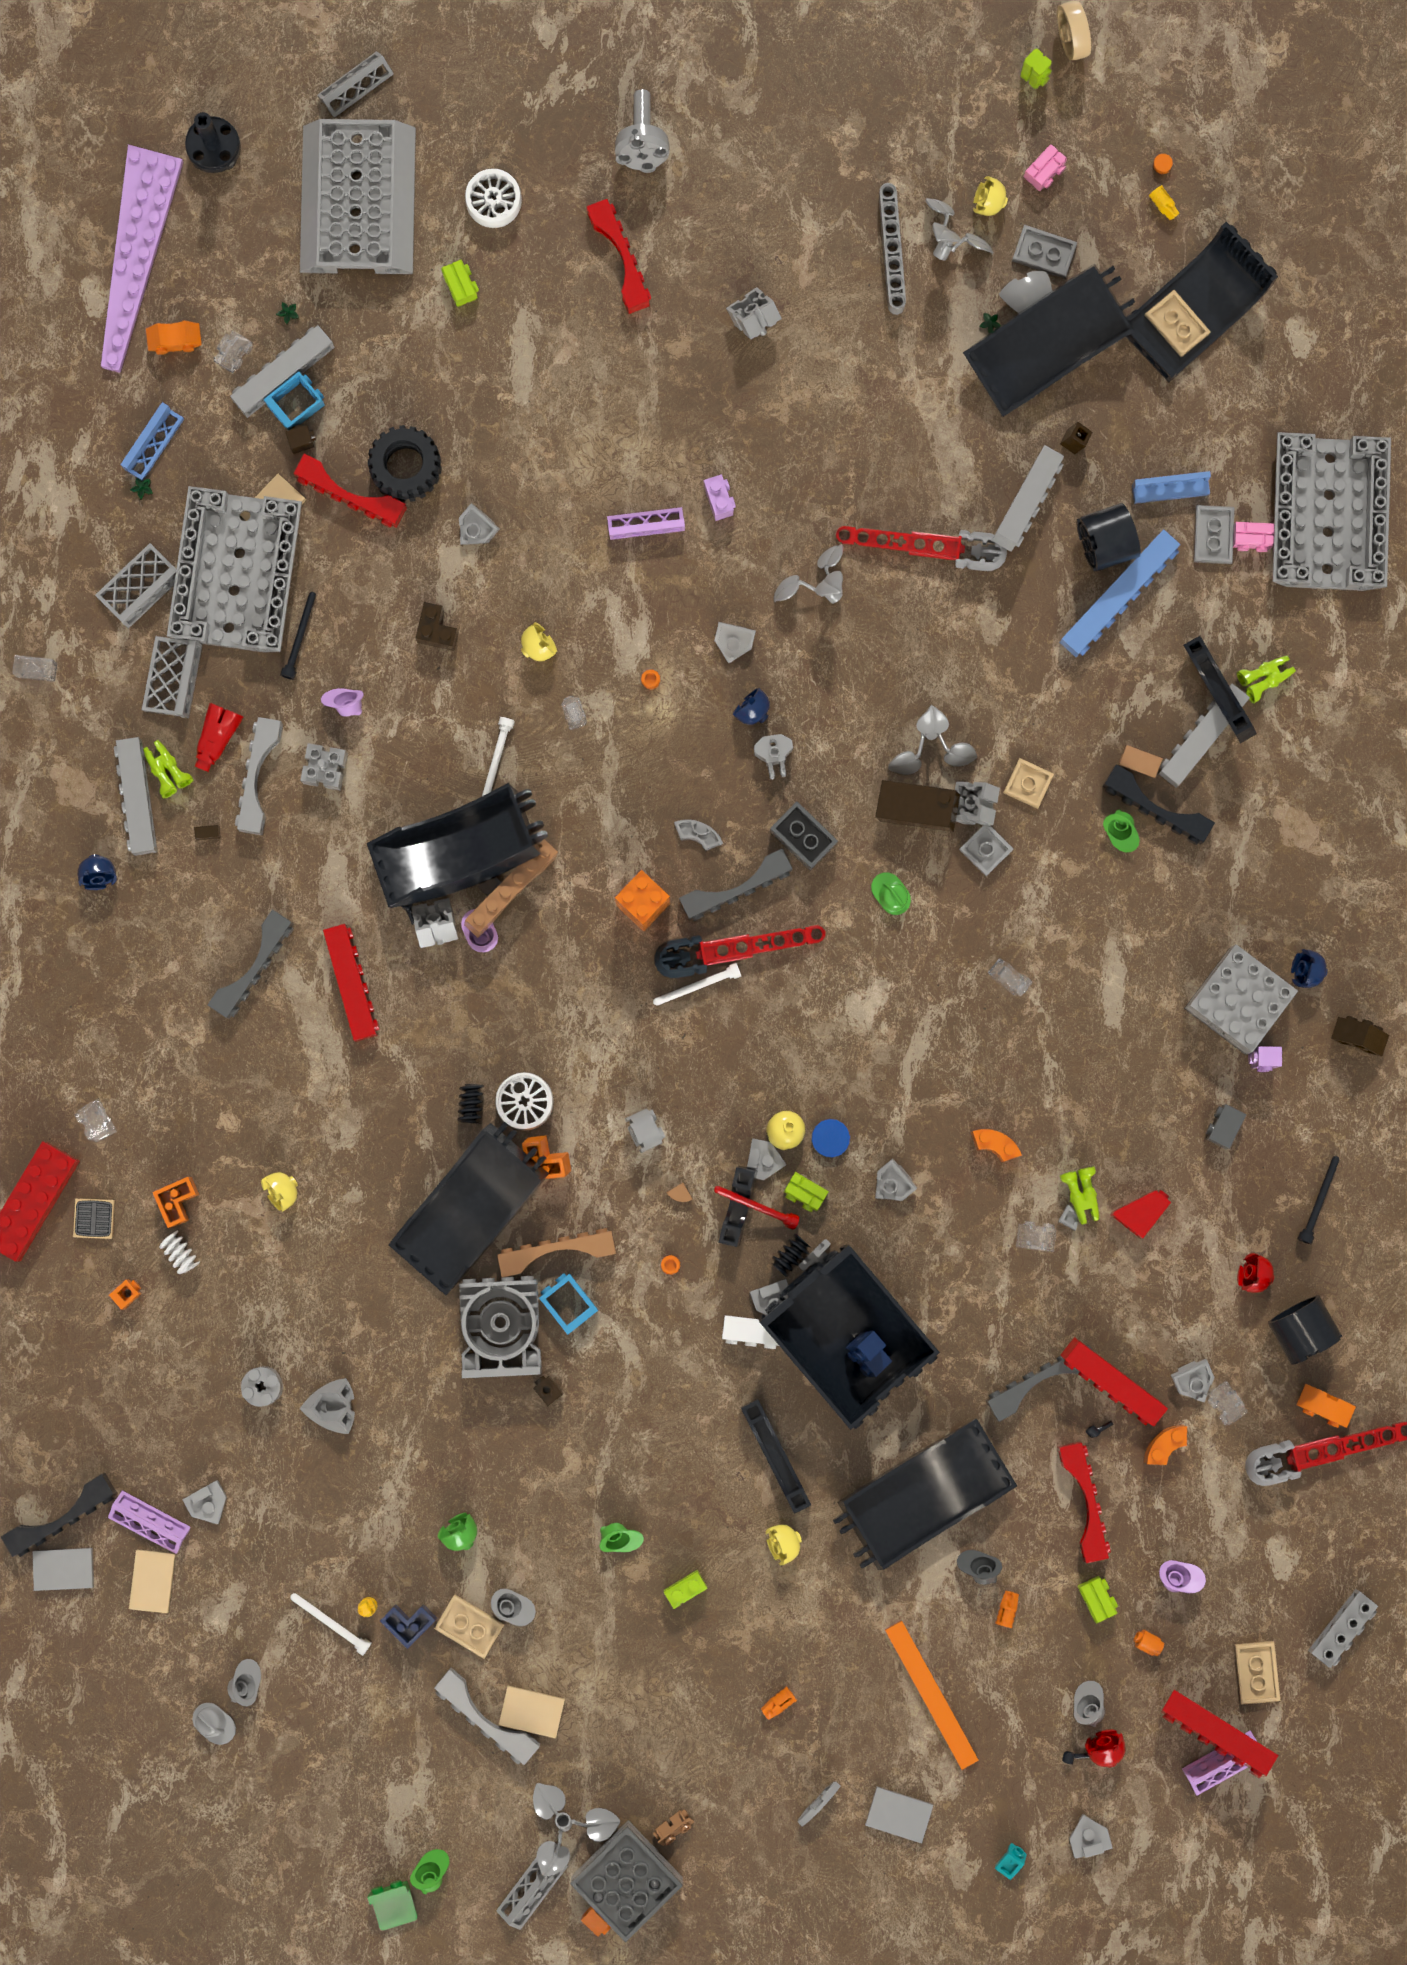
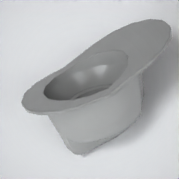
M500 1589L491 1598V1609L496 1617L502 1621L516 1626H526L535 1618L536 1611L532 1601L512 1590Z
M245 1659L238 1664L234 1677L227 1686L231 1702H237L242 1706H250L255 1702L261 1680V1670L254 1660Z
M1086 1681L1078 1686L1075 1692L1074 1718L1080 1724L1096 1727L1105 1715L1103 1689L1095 1681Z
M203 1703L193 1713L194 1727L210 1742L223 1745L233 1739L236 1732L233 1719L214 1703Z

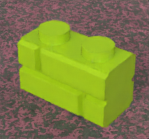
M1036 48L1025 58L1020 77L1026 82L1029 81V85L1034 89L1040 85L1043 87L1050 79L1048 76L1052 72L1050 69L1052 61L1048 57L1043 56V53Z
M458 260L441 268L457 307L477 299L476 292L479 289L476 282H471L469 275H472L468 264L464 265L462 260Z
M797 1172L794 1173L784 1190V1193H786L785 1198L794 1203L798 1200L803 1203L802 1208L811 1213L813 1210L818 1211L829 1192Z
M696 1570L664 1589V1594L673 1609H675L681 1603H685L706 1590L707 1585L699 1571Z
M1096 1576L1077 1586L1096 1624L1117 1614L1115 1609L1118 1607L1117 1602L1113 1596L1109 1597L1107 1590L1110 1588L1105 1579L1101 1580L1099 1576Z

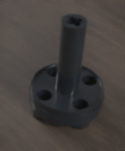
M200 112L195 116L194 124L187 132L185 147L188 157L195 168L208 173H219L230 170L235 166L240 155L241 142L237 131L228 121L220 117L210 116L205 112ZM225 130L231 131L228 135H223ZM199 155L204 156L200 161L195 160ZM227 155L230 156V159H229V160H227V161H223V160H222V158H223L224 156H227Z

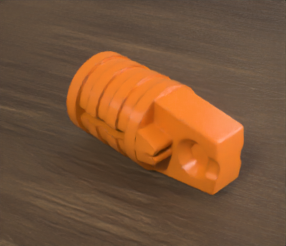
M1005 1591L995 1624L1008 1628L1013 1627L1019 1594Z
M786 1686L772 1697L761 1710L765 1717L770 1720L782 1713L796 1702L797 1699Z

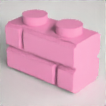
M1049 145L1025 171L1024 178L1038 191H1041L1044 187L1047 189L1054 181L1052 178L1056 174L1061 175L1066 169L1067 158L1058 152L1053 145Z
M1235 522L1233 548H1237L1238 551H1248L1250 548L1256 549L1257 552H1267L1268 549L1270 550L1273 547L1274 524Z

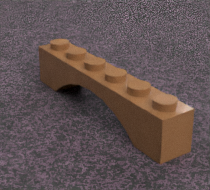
M545 839L538 845L541 854L517 866L465 919L464 926L477 938L489 928L510 902L556 859L558 851Z
M607 1228L596 1230L594 1235H589L588 1232L577 1234L575 1239L565 1236L558 1238V1242L551 1243L550 1240L541 1241L539 1246L532 1247L531 1244L522 1245L520 1250L513 1251L512 1248L503 1249L501 1254L497 1255L501 1276L507 1277L522 1274L537 1258L556 1250H579L589 1253L596 1258L616 1254L612 1231H607Z

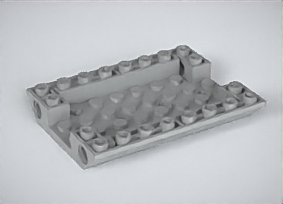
M319 119L303 126L300 273H338V268L374 269L375 274H413L415 127L396 120ZM356 135H360L362 137V141L360 143H354L352 141L353 137ZM354 172L362 174L358 180L352 179L351 176ZM354 208H358L361 210V213L355 217L351 215V211ZM351 246H360L359 252H350Z
M1277 433L1272 582L1286 587L1360 591L1387 587L1391 438L1353 436L1350 440L1319 439L1315 438V434ZM1325 455H1333L1335 461L1328 463L1325 460ZM1325 491L1333 493L1334 497L1332 500H1327L1324 497ZM1324 528L1332 530L1333 534L1331 537H1326L1323 534ZM1323 565L1331 567L1330 574L1323 573Z
M188 486L167 637L187 641L196 640L206 645L258 652H281L302 501L264 496V499L229 495L227 491ZM244 511L250 513V519L247 521L240 519V515ZM244 549V557L236 558V550ZM232 586H238L240 589L239 593L235 596L230 595L229 592ZM228 623L234 625V630L231 633L224 631V627Z

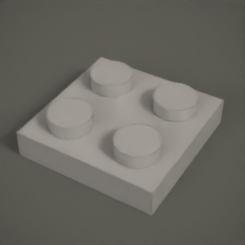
M983 825L959 850L987 876L1014 849L990 825Z

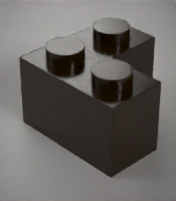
M424 602L415 639L420 644L454 651L458 630L454 627L441 625L444 614L443 606Z
M1347 1016L1346 1018L1338 1017L1331 1039L1340 1044L1356 1047L1365 1053L1382 1057L1390 1035L1383 1032L1384 1028L1373 1025L1374 1023L1369 1020L1363 1019L1360 1022L1357 1018Z

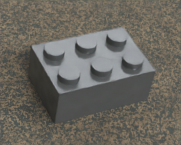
M797 801L769 831L810 871L838 843V840Z

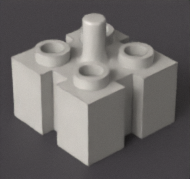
M757 287L746 294L745 299L742 301L737 300L726 308L734 325L740 331L743 330L744 334L750 339L759 335H766L765 326L771 327L782 319L774 301L767 295L765 296Z
M308 743L305 759L309 764L308 766H303L300 781L303 784L317 787L319 782H321L325 788L341 791L344 776L340 772V768H345L348 753L346 750L332 747L327 752L321 745Z
M956 782L955 790L961 795L956 822L971 825L976 823L980 825H993L996 813L993 803L998 802L1000 788L986 782H974V784Z
M449 898L434 901L435 905L427 906L426 903L412 907L415 931L420 948L436 945L435 941L438 945H442L444 942L458 939L454 913Z

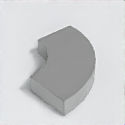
M679 820L674 822L681 841L687 839L696 841L702 845L705 851L723 845L716 831L704 823L696 820Z
M835 1781L827 1786L816 1800L804 1810L798 1819V1823L802 1827L808 1823L834 1796L840 1785Z

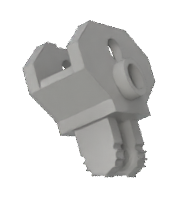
M782 734L762 737L754 745L755 757L766 762L770 779H774L773 765L780 764V775L786 777L784 763L785 758L793 751L792 740Z

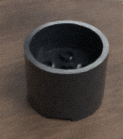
M1123 503L1104 508L1077 519L1076 525L1079 540H1082L1085 550L1084 555L1094 572L1140 557L1141 550L1137 530L1127 507Z
M1319 1295L1293 1305L1268 1321L1269 1327L1291 1365L1307 1360V1356L1311 1357L1327 1350L1339 1342L1342 1337Z

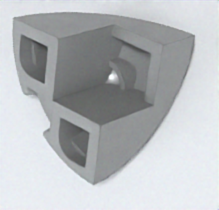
M1044 271L1028 272L1027 277L1020 280L1015 278L1001 290L999 296L1011 308L1020 313L1052 291L1050 278Z
M346 1378L339 1379L324 1385L303 1403L300 1410L312 1421L328 1430L349 1434L355 1412L351 1410V1400L354 1399V1394Z

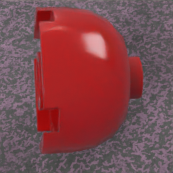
M1250 1253L1243 1259L1246 1262L1244 1267L1241 1265L1239 1267L1237 1275L1238 1285L1247 1292H1263L1274 1281V1270L1271 1262L1256 1253Z
M1114 1729L1103 1730L1095 1733L1098 1737L1092 1740L1089 1737L1085 1743V1748L1089 1758L1096 1765L1111 1768L1123 1759L1126 1747L1121 1732L1118 1734L1117 1730Z

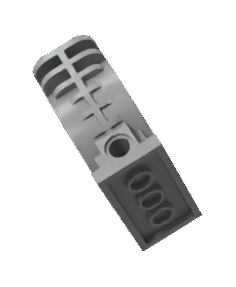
M522 1276L519 1281H514V1277L501 1278L502 1281L495 1282V1278H483L482 1282L476 1283V1279H464L463 1283L459 1284L461 1329L464 1339L469 1346L462 1353V1378L538 1375L542 1373L541 1350L534 1344L539 1330L538 1280H534V1276ZM496 1297L512 1299L522 1309L529 1308L530 1310L528 1313H521L514 1304L500 1300L488 1304L480 1315H469L470 1311H479L484 1303ZM498 1317H503L506 1320L505 1327L499 1328L496 1326L495 1322ZM531 1329V1333L523 1334L515 1344L503 1348L491 1346L480 1336H471L470 1332H481L488 1341L494 1344H507L516 1339L521 1330ZM531 1346L534 1350L527 1351V1348ZM471 1349L475 1352L467 1354ZM522 1353L523 1366L507 1367L504 1360L511 1359ZM481 1356L486 1359L499 1361V1366L482 1369Z

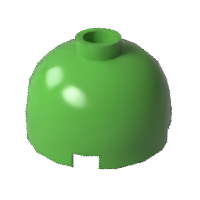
M461 1513L448 1521L451 1524L446 1528L443 1526L438 1532L440 1541L452 1551L470 1549L478 1532L477 1525L470 1514L467 1515V1513Z

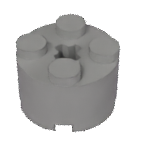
M647 1108L625 1118V1122H630L628 1130L636 1147L641 1146L640 1153L662 1144V1139L665 1138L662 1128H657L655 1123L657 1118L654 1111H648Z
M266 1366L250 1370L244 1376L241 1383L242 1396L248 1403L258 1407L274 1403L283 1391V1382L278 1372ZM264 1382L266 1389L260 1391L258 1384Z

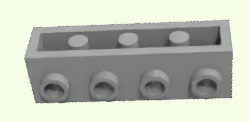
M1355 1589L1308 1651L1329 1668L1332 1665L1336 1666L1341 1659L1340 1655L1343 1651H1347L1352 1646V1640L1356 1634L1360 1635L1365 1628L1364 1624L1367 1620H1371L1376 1615L1378 1606Z

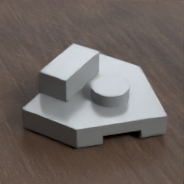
M472 503L459 517L460 545L489 543L500 530L485 513Z
M719 622L714 641L727 662L730 663L752 649L756 630Z
M752 1139L747 1168L758 1170L756 1179L765 1180L786 1166L774 1145L768 1141Z
M891 1159L877 1171L875 1197L877 1199L903 1201L918 1188L912 1182V1178L894 1159Z
M824 1239L798 1267L805 1271L810 1265L824 1262L823 1258L827 1255L824 1251L831 1243Z
M784 1279L751 1291L750 1295L755 1309L766 1315L765 1309L774 1300H779V1294L788 1286L787 1280Z
M1206 1359L1197 1363L1193 1361L1178 1368V1372L1171 1374L1179 1394L1189 1396L1201 1402H1205L1209 1387L1215 1378Z
M216 1480L182 1500L191 1517L219 1524L227 1496L219 1481Z
M1082 1814L1077 1826L1069 1837L1074 1858L1084 1856L1087 1858L1113 1849L1108 1829Z

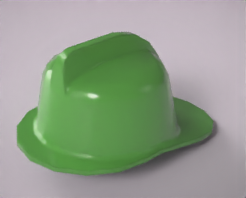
M1119 809L1104 819V829L1115 848L1123 852H1132L1137 849L1140 839L1134 827L1133 817L1130 814Z
M889 872L881 873L873 879L871 885L872 893L883 909L892 915H900L906 912L911 903V896L900 879Z
M612 1523L600 1529L602 1540L599 1547L604 1552H630L639 1548L644 1541L642 1533L635 1530H627L620 1523Z
M440 1849L427 1852L410 1876L412 1886L420 1889L425 1895L428 1892L436 1891L441 1886L442 1877L449 1866L448 1854Z

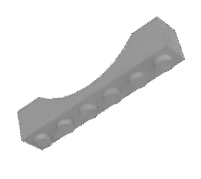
M258 717L257 722H254V741L251 740L249 746L251 758L247 759V778L244 777L242 783L244 795L240 796L239 799L241 811L235 820V826H238L237 829L240 832L263 835L266 816L258 800L257 782L260 768L265 758L280 743L283 723L279 720Z
M450 1668L434 1689L437 1690L435 1693L442 1700L447 1699L452 1703L450 1706L456 1712L460 1713L461 1711L467 1716L465 1719L471 1725H478L481 1728L480 1732L488 1739L490 1737L496 1741L495 1745L503 1752L507 1750L511 1754L510 1758L517 1764L522 1763L525 1765L540 1747V1743L526 1731L505 1729L485 1718L473 1703L467 1689L466 1680L453 1668Z

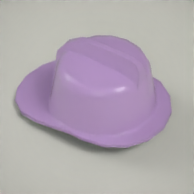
M333 689L322 696L321 702L325 706L334 707L342 716L360 715L362 713L361 699L363 698V692L359 690Z
M475 909L465 913L461 922L464 935L472 949L477 952H488L498 942L497 931L492 923L477 938L464 926L465 919Z
M1169 1560L1164 1562L1159 1570L1160 1579L1164 1587L1171 1592L1196 1593L1201 1591L1206 1582L1203 1571L1198 1566Z

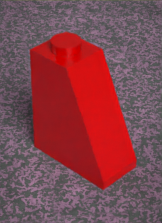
M1153 1190L1112 1211L1110 1215L1138 1238L1143 1239L1171 1204V1201L1168 1200L1169 1196L1162 1190H1159V1192Z

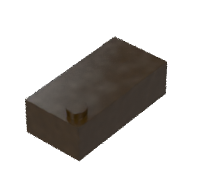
M882 780L875 818L880 822L954 832L961 795L956 790Z

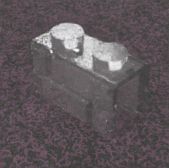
M15 655L13 675L17 678L55 682L57 662L53 659Z
M574 696L564 698L561 706L569 730L585 726L587 719L580 699Z

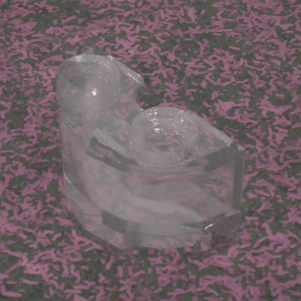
M231 330V335L226 334L217 347L219 353L213 358L214 362L233 373L235 369L238 370L243 362L241 357L245 353L249 354L252 350L253 342Z
M99 1098L78 1109V1113L75 1114L77 1121L85 1126L86 1130L84 1133L89 1141L93 1139L97 1143L117 1132Z
M1024 1221V1224L1018 1225L1016 1247L1054 1252L1057 1229H1054L1055 1225L1043 1223V1227L1035 1226V1222Z
M1227 1381L1207 1393L1209 1404L1213 1409L1218 1408L1221 1413L1218 1417L1225 1426L1227 1424L1230 1426L1248 1413L1244 1407L1245 1404L1237 1392L1232 1390Z

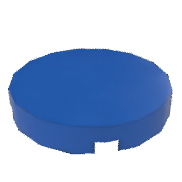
M827 1119L821 1121L812 1132L814 1149L825 1157L833 1158L841 1155L846 1151L850 1142L848 1129L838 1120Z

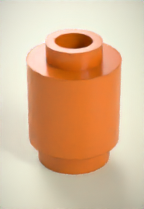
M1146 1630L1138 1631L1133 1640L1136 1648L1151 1656H1159L1164 1648V1642L1161 1641V1638Z

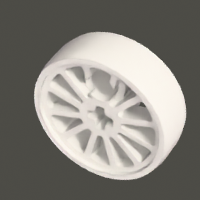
M483 170L477 173L467 185L465 192L467 210L470 216L482 226L489 228L503 227L512 222L520 211L522 203L520 187L516 180L503 170ZM491 179H498L496 187H492ZM487 180L489 188L486 189L481 183ZM501 181L506 182L507 184L499 190ZM476 187H479L485 194L475 192L474 190ZM509 188L514 190L512 193L504 194ZM472 196H474L477 198H481L482 200L472 202L471 199ZM515 197L514 203L506 201V199ZM483 205L478 211L474 209L476 206ZM497 208H505L503 213L495 212ZM486 209H488L487 216L481 215Z
M526 1072L517 1073L505 1079L499 1086L495 1098L496 1110L502 1121L506 1122L508 1126L522 1131L532 1130L544 1124L551 1115L554 1103L549 1085L541 1077ZM524 1079L532 1080L529 1088ZM538 1082L542 1087L530 1095L534 1083ZM517 1083L525 1085V1090L522 1093L515 1092L514 1086ZM510 1084H511V1092H512L513 1094L508 1093V1092L505 1091V1089H506ZM545 1090L546 1098L533 1099L535 1095ZM506 1094L515 1098V1101L502 1102V1096ZM522 1097L530 1099L527 1102L528 1106L525 1107L523 1104H519L522 1101ZM547 1101V1107L543 1109L533 1103ZM516 1104V1106L504 1113L503 1105ZM532 1107L544 1112L541 1118H537L531 1109ZM519 1108L514 1121H511L507 1115ZM527 1110L533 1115L536 1120L535 1122L528 1124ZM521 1111H524L525 1124L517 1123Z

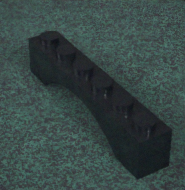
M1201 636L1184 644L1183 646L1239 743L1255 736L1257 733L1253 724L1232 692Z
M1117 764L1113 767L1102 786L1108 794L1121 797L1123 803L1138 807L1140 813L1146 816L1148 814L1153 816L1157 823L1170 826L1172 832L1187 836V840L1195 845L1204 843L1215 822L1200 813L1178 814L1158 807L1142 793L1133 774Z
M758 1398L740 1407L793 1513L795 1514L811 1506Z
M103 1473L84 1485L75 1505L58 1520L44 1525H19L1 1536V1539L12 1557L16 1555L22 1557L30 1552L29 1547L35 1544L38 1547L46 1542L45 1537L51 1533L53 1536L63 1531L62 1527L69 1523L71 1526L78 1522L80 1515L84 1513L89 1515L96 1511V1505L101 1502L105 1505L114 1499L113 1495L117 1492L106 1473Z

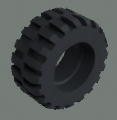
M399 425L400 429L395 430L394 427L389 428L390 432L385 434L383 431L379 434L380 439L373 441V448H370L368 453V467L375 486L379 488L383 495L387 494L401 502H405V499H409L412 502L416 501L415 498L419 496L422 499L426 496L425 493L427 491L431 492L434 489L433 485L437 484L440 479L439 474L442 471V462L434 440L430 436L428 437L426 432L423 430L417 431V428L410 426V429H408L405 425ZM401 449L415 450L422 457L423 464L420 471L408 479L393 477L387 468V462L391 455Z

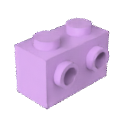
M721 474L704 480V489L715 521L733 516V508H736L733 497L729 498L727 491L730 490L727 479L723 480Z
M1256 1047L1248 1055V1062L1251 1064V1068H1257V1072L1273 1071L1272 1068L1281 1067L1282 1047Z

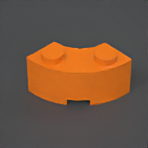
M184 320L172 324L157 323L146 328L148 351H155L158 355L182 350L184 352H192L194 348L202 345L199 323Z
M990 1129L971 1132L976 1149L992 1151L999 1157L1001 1162L1022 1156L1015 1142L1001 1132Z
M1305 1384L1297 1406L1303 1408V1413L1312 1417L1314 1414L1328 1420L1327 1424L1336 1428L1339 1425L1347 1428L1356 1406L1308 1384Z
M1171 1426L1156 1435L1146 1449L1144 1463L1167 1465L1168 1457L1174 1450L1187 1446V1426Z

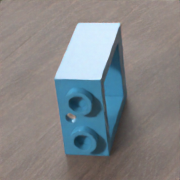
M297 372L263 399L267 407L287 431L296 425L302 424L325 405L322 400L324 398L323 394L318 389L314 390L311 386L312 381L306 374L302 376L300 372ZM301 383L316 402L291 421L276 402Z
M564 1273L555 1280L557 1282L552 1288L547 1286L540 1292L542 1296L539 1299L568 1335L595 1314L598 1308L572 1275L568 1274L566 1276ZM569 1281L590 1308L567 1325L546 1298Z

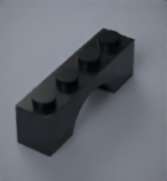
M743 1166L736 1167L732 1192L751 1199L758 1170ZM730 1199L718 1243L734 1247L740 1246L749 1207Z

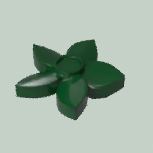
M282 302V310L276 315L284 317L286 325L289 323L290 318L299 319L298 314L295 312L296 304H291L288 307L287 304Z
M984 313V322L979 327H988V333L994 331V328L1001 326L996 322L998 314L991 316L988 313Z
M136 478L137 486L130 489L132 492H138L140 500L144 497V494H153L149 487L151 484L150 479L142 482L139 478Z

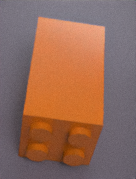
M641 870L615 897L616 906L644 932L670 905V896Z

